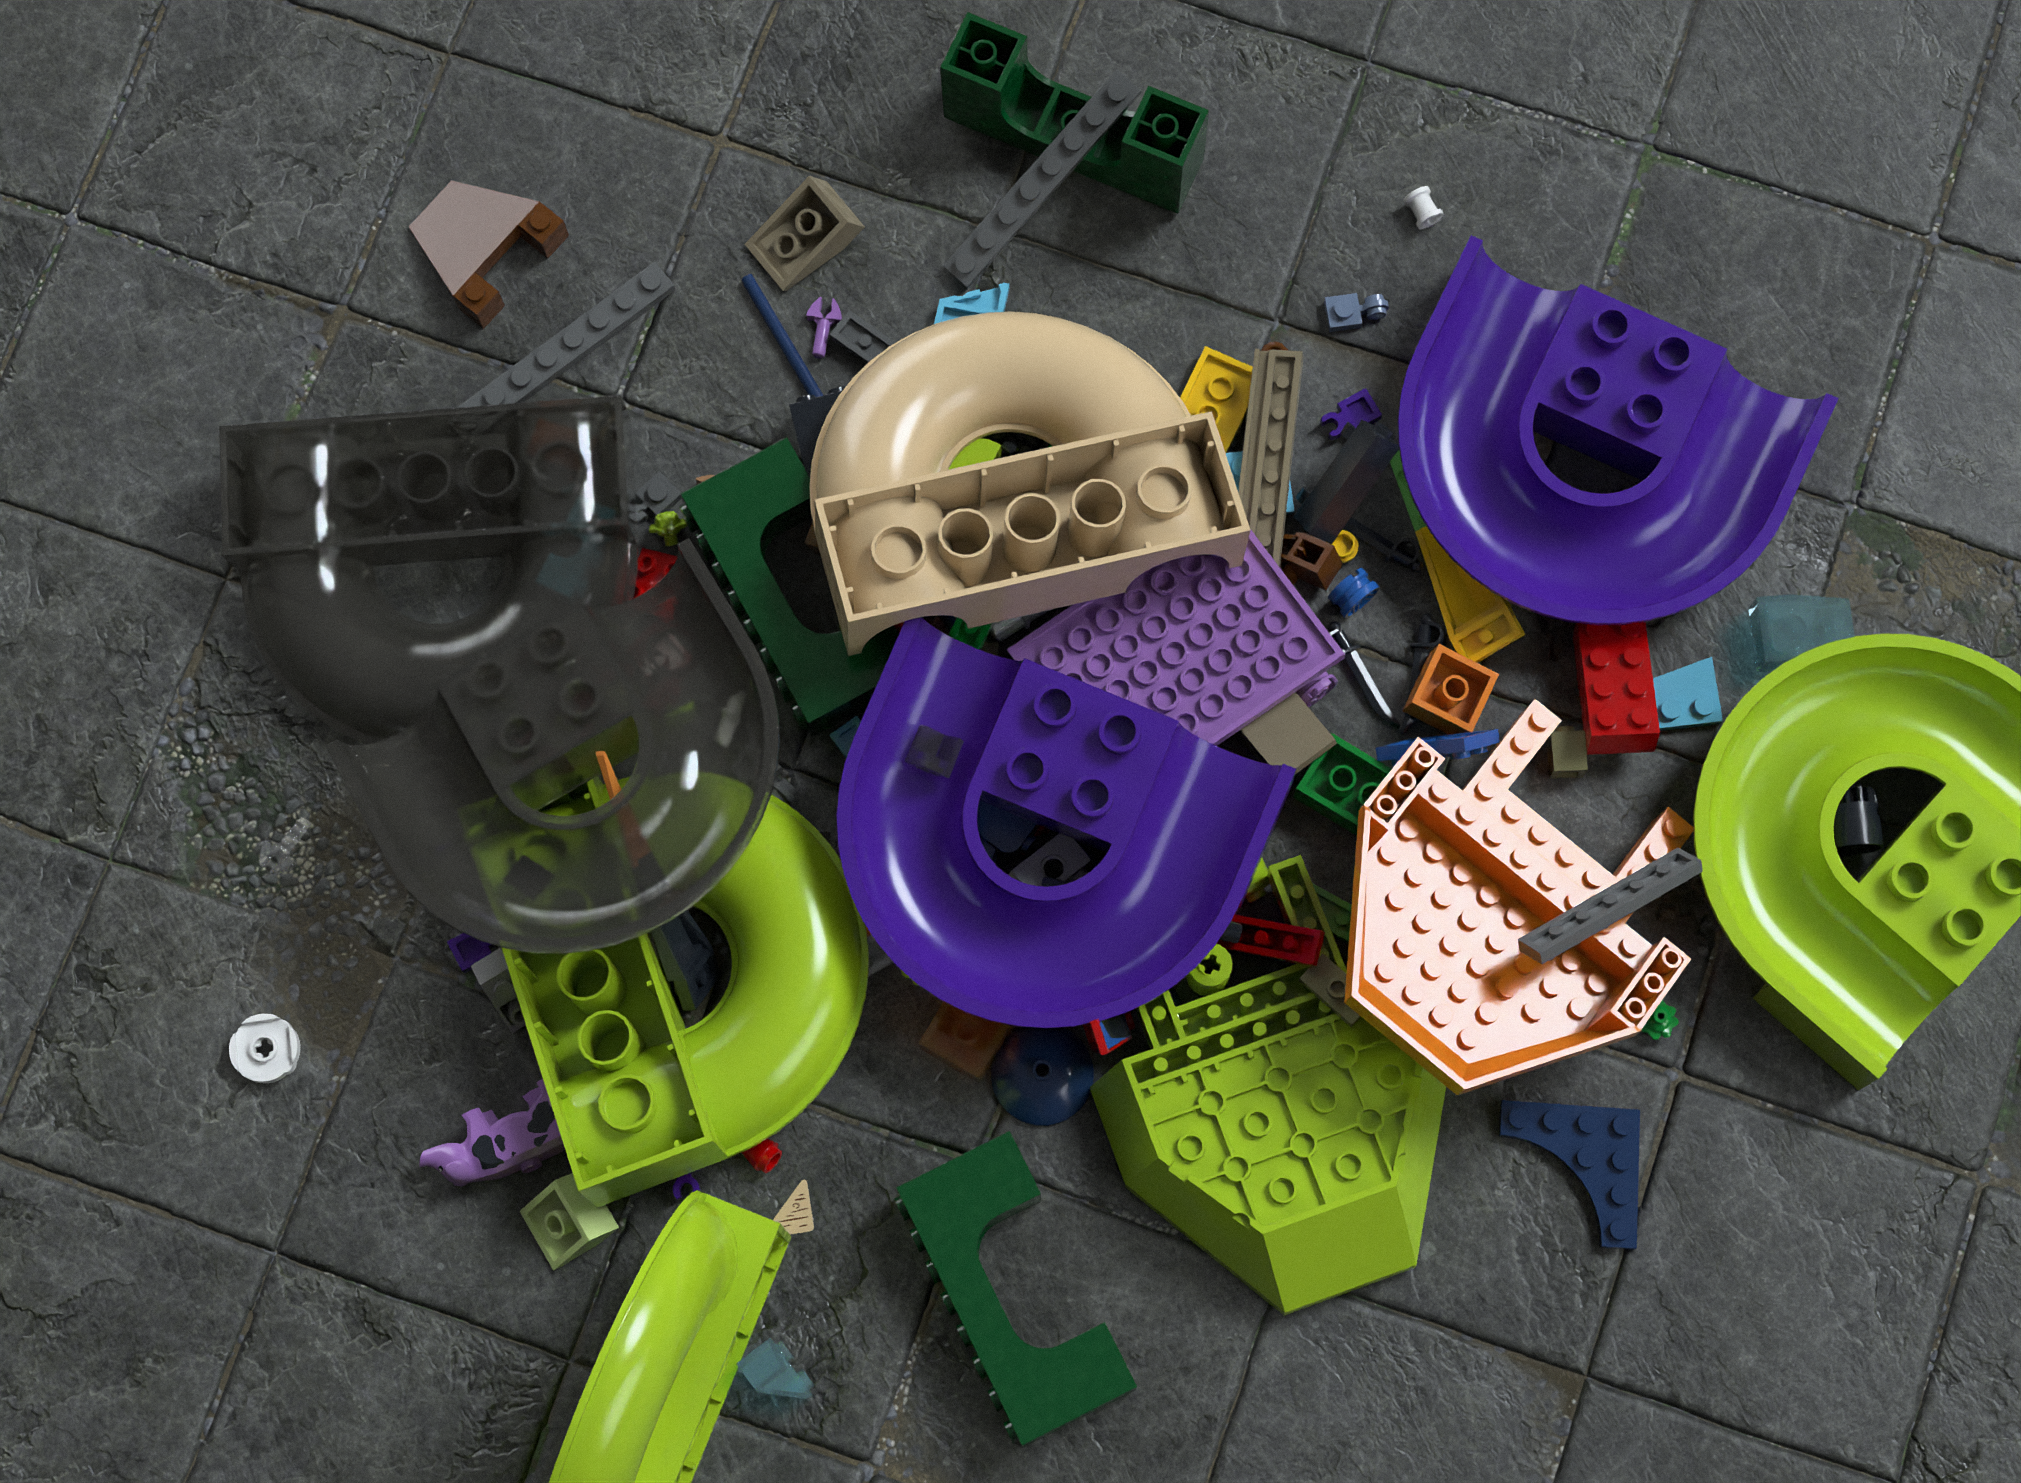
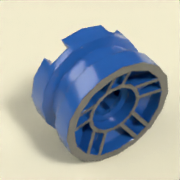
M1363 568L1355 571L1358 574L1357 576L1348 575L1328 595L1327 599L1333 605L1337 604L1341 608L1340 613L1344 618H1348L1358 612L1380 590L1379 585L1375 581H1370L1367 578L1368 573Z

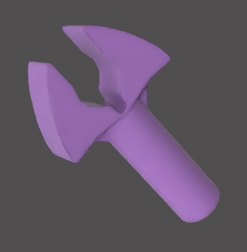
M819 297L811 305L806 314L808 321H815L817 324L812 352L815 358L825 357L829 329L834 323L838 324L842 319L840 308L834 298L832 299V310L825 318H823L820 312L823 303L822 297Z

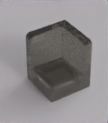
M920 725L905 762L931 775L950 778L964 740L944 735L928 726Z

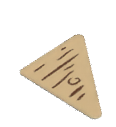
M802 1180L773 1219V1221L781 1223L790 1235L809 1232L814 1229L806 1180Z

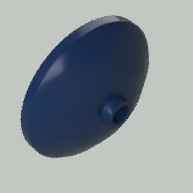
M1021 1027L1015 1030L1000 1044L991 1066L992 1087L1000 1105L1017 1120L1035 1126L1055 1125L1074 1116L1086 1103L1091 1093L1090 1086L1093 1085L1094 1079L1093 1063L1089 1051L1074 1033L1064 1027ZM1040 1065H1045L1049 1069V1073L1044 1077L1036 1074V1068Z

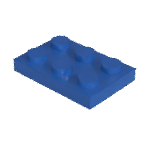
M1498 729L1420 737L1441 756L1450 757V760L1471 757L1472 754L1488 752L1487 746L1500 743ZM1417 738L1376 747L1377 761L1391 760L1392 766H1395Z

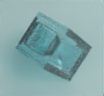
M769 1338L736 1363L759 1394L808 1401L814 1397L810 1391L815 1386L803 1369L796 1372L790 1364L789 1360L794 1356L782 1340L776 1344Z

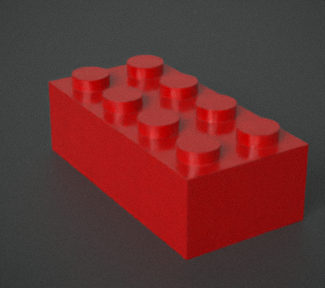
M1646 622L1625 625L1576 623L1573 633V644L1587 755L1655 752L1660 729Z

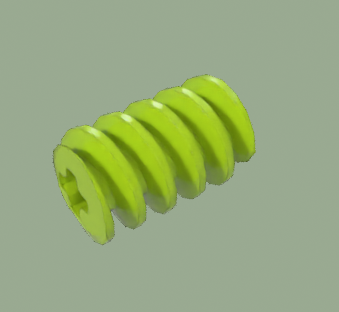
M1216 944L1200 964L1186 976L1188 985L1194 992L1199 995L1208 996L1222 991L1226 987L1233 964L1228 951L1221 945ZM1207 966L1214 968L1211 975L1205 973Z

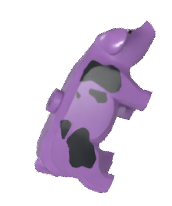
M541 1079L536 1082L538 1088L522 1096L529 1105L530 1109L528 1112L512 1113L499 1120L492 1110L482 1113L480 1108H475L462 1114V1117L467 1122L468 1136L461 1144L445 1143L424 1150L420 1157L419 1167L428 1166L434 1168L448 1181L460 1187L471 1182L503 1178L520 1170L523 1173H529L542 1166L541 1161L565 1150L544 1080Z

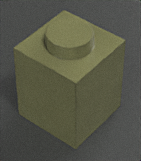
M1573 726L1555 728V731L1546 740L1549 779L1583 778L1588 770L1585 730L1575 731Z

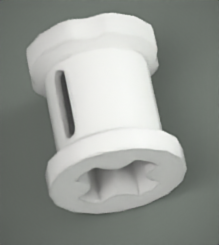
M1428 186L1412 191L1403 200L1405 206L1410 207L1417 218L1416 225L1418 229L1428 228L1436 224L1444 216L1443 211L1437 209L1430 197L1431 190Z

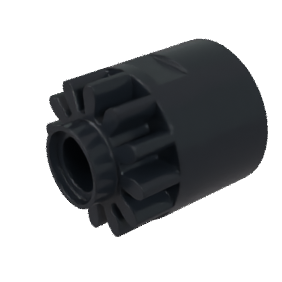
M1856 781L1846 791L1836 810L1834 840L1839 856L1867 854L1884 848L1880 816L1877 815L1879 807L1876 789H1873L1872 786L1862 788L1861 781Z

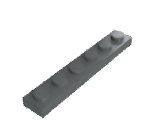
M1676 848L1517 939L1519 951L1538 963L1544 964L1703 872L1702 861L1684 850Z

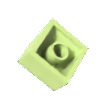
M573 1173L554 1180L520 1210L553 1271L600 1244L619 1228L606 1204L597 1208L578 1191Z

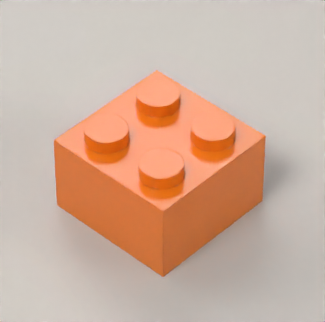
M1438 644L1429 653L1402 711L1447 734L1473 732L1499 674Z

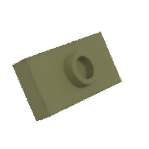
M1322 954L1318 958L1317 966L1311 965L1299 978V982L1352 1028L1361 1016L1344 1003L1346 973L1326 955Z

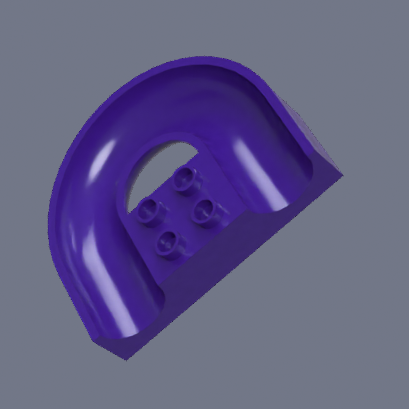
M1471 235L1408 366L1400 396L1398 443L1403 473L1410 495L1422 520L1438 544L1471 578L1503 599L1542 616L1590 625H1625L1652 621L1696 606L1722 591L1757 560L1781 525L1839 398L1826 393L1824 396L1816 399H1797L1764 389L1734 369L1727 359V348L1583 284L1569 291H1554L1526 283L1496 265L1486 254L1483 248V240ZM1533 431L1642 480V482L1629 489L1608 494L1590 493L1573 488L1558 479L1546 467L1537 451Z
M923 617L905 621L854 736L844 764L837 807L838 847L842 868L857 910L878 945L898 968L916 984L938 999L966 1013L989 1021L1018 1027L1062 1028L1090 1024V1021L1098 1018L1099 1021H1104L1128 1013L1171 989L1194 970L1215 947L1231 923L1237 909L1241 908L1292 786L1296 768L1286 764H1265L1231 753L1194 735L1185 729L1178 720L1026 658L1021 661L1010 660L976 649L939 631L926 622ZM979 801L1066 835L1107 854L1091 872L1078 880L1064 885L1044 887L1020 882L998 868L986 853L979 836L977 824Z

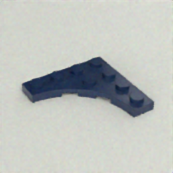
M1501 1100L1499 1136L1525 1141L1549 1151L1562 1161L1579 1182L1581 1181L1592 1201L1599 1231V1248L1637 1249L1640 1110Z

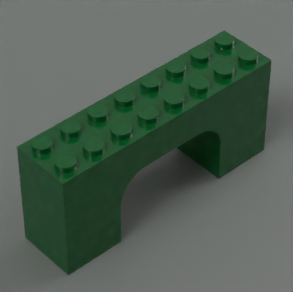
M969 12L966 13L940 66L944 118L1036 156H1040L1092 98L1089 95L1052 81L1039 73L1028 60L1026 35ZM1148 85L1137 110H1126L1073 171L1178 214L1204 160L1209 110Z
M784 438L680 493L684 504L679 506L687 527L691 533L698 532L695 536L707 561L710 559L714 560L711 565L714 569L715 577L722 589L729 587L730 590L727 591L730 598L729 601L738 617L745 616V619L742 621L753 645L755 646L760 643L761 648H759V652L770 674L773 672L777 673L778 676L774 678L784 701L792 700L794 705L790 707L801 731L808 729L813 737L867 708L899 635L894 625L873 636L864 645L862 653L848 656L841 630L830 634H820L808 630L797 620L764 561L769 544L778 535L812 518L810 477L788 438Z
M1010 1131L896 1187L900 1196L894 1198L895 1203L904 1221L911 1218L915 1228L909 1231L919 1252L926 1250L930 1257V1260L926 1261L925 1264L934 1283L937 1284L942 1281L946 1291L940 1295L950 1316L957 1313L962 1322L956 1328L965 1346L973 1345L977 1356L973 1357L972 1361L981 1379L988 1377L993 1386L992 1389L988 1390V1394L997 1412L1002 1409L1005 1410L1009 1420L1003 1424L1013 1444L1020 1441L1022 1447H1025L1136 1390L1137 1385L1105 1322L1058 1346L1037 1348L1025 1343L1017 1336L979 1260L981 1241L987 1231L997 1223L1041 1202V1192Z

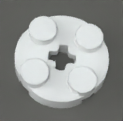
M257 1014L247 1018L241 1023L243 1025L238 1028L237 1032L230 1039L229 1055L231 1062L237 1071L249 1080L263 1084L273 1083L291 1074L296 1068L300 1055L298 1034L290 1023L273 1014ZM263 1040H267L268 1044L273 1045V1051L269 1052V1056L265 1058L263 1054L256 1052V1048L262 1046Z

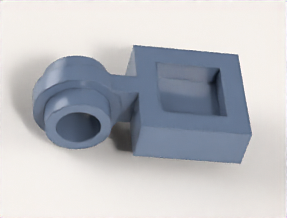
M1357 293L1325 297L1324 306L1329 332L1361 328L1362 315H1367L1369 320L1384 318L1387 315L1386 311L1389 309L1388 301L1381 294L1366 297L1363 305H1359Z

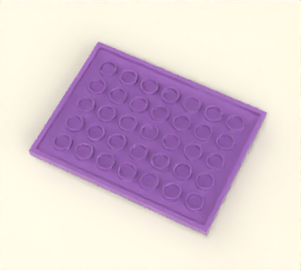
M1252 530L1250 531L1242 566L1229 569L1226 559L1208 554L1186 556L1167 561L1135 578L1129 584L1125 593L1073 604L1007 649L1013 660L1021 661L1026 658L1178 720L1185 729L1215 746L1231 737L1345 658V653Z

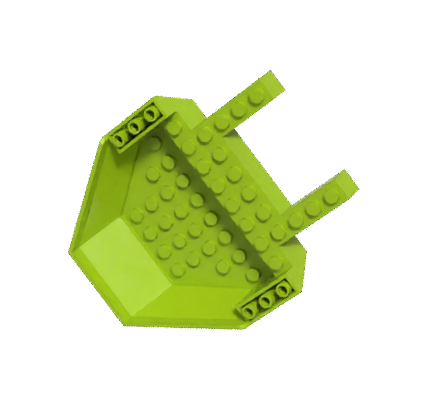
M1299 855L1270 865L1267 876L1285 924L1324 931L1325 935L1319 957L1322 954L1326 955L1347 974V969L1302 856ZM1305 964L1292 965L1175 1007L1171 994L1167 990L1154 1000L1136 1008L1151 1050L1121 1060L1090 1086L1091 1094L1125 1187L1283 1315L1293 1313L1416 1267L1446 1086L1365 1019L1361 1017L1351 1028L1300 983L1299 978L1311 966Z

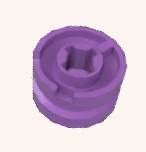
M1325 671L1296 691V693L1310 707L1327 695L1337 685L1338 680L1333 674L1329 675Z

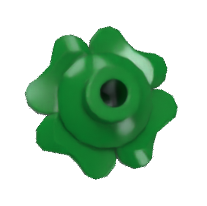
M1662 1000L1641 1029V1032L1647 1033L1653 1040H1658L1660 1036L1669 1038L1672 1029L1679 1023L1678 1019L1673 1017L1676 1013V1008L1666 1005Z

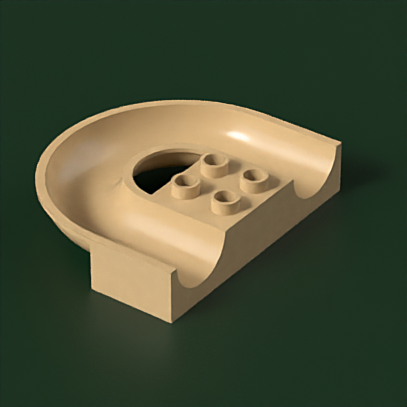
M988 312L962 316L926 327L889 346L866 364L838 396L818 436L811 465V516L848 656L862 653L864 645L877 633L895 624L914 618L949 615L964 620L967 628H973L1125 593L1129 584L1145 571L1181 557L1202 554L1216 555L1226 559L1229 569L1242 566L1251 531L1212 411L1191 416L1184 402L1171 385L1149 363L1111 337L1081 324L1037 313ZM1002 432L1024 433L1038 437L1053 446L949 469L954 459L965 447L977 439Z

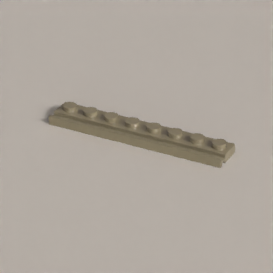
M1255 349L1238 493L1250 529L1280 567L1304 355L1302 351H1260V349Z

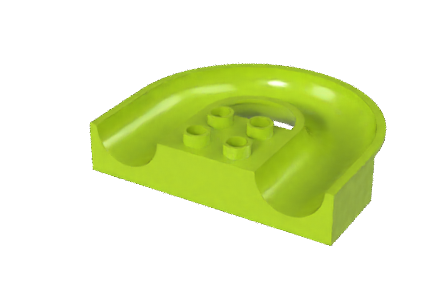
M1872 634L1829 642L1794 657L1761 679L1739 701L1725 719L1714 738L1702 767L1695 798L1693 816L1694 846L1696 857L1702 861L1703 872L1699 873L1715 918L1729 942L1746 964L1766 983L1753 999L1857 1090H1861L1875 1082L1887 1070L1888 1062L1907 1038L1948 995L1965 981L2021 916V676L1989 656L1965 646L1937 638L1912 634ZM1887 768L1913 769L1928 774L1942 783L1941 786L1856 881L1841 862L1834 840L1835 814L1846 791L1867 774Z
M587 761L458 809L578 1191L597 1208L728 1159L758 1145L779 1132L804 1111L835 1074L850 1047L859 1025L866 999L869 976V944L866 925L851 897L841 860L822 834L799 812L779 798L733 778L701 772L668 771L641 774L618 780L624 797L647 844L682 903L695 907L712 917L722 928L729 942L732 970L726 992L708 1016L689 1028H685L671 983L667 981L606 785L601 782ZM525 852L555 874L554 878L535 902H532L508 885L504 880Z
M698 1190L692 1192L684 1199L655 1241L614 1320L571 1420L549 1483H692L791 1240L790 1234L781 1223Z

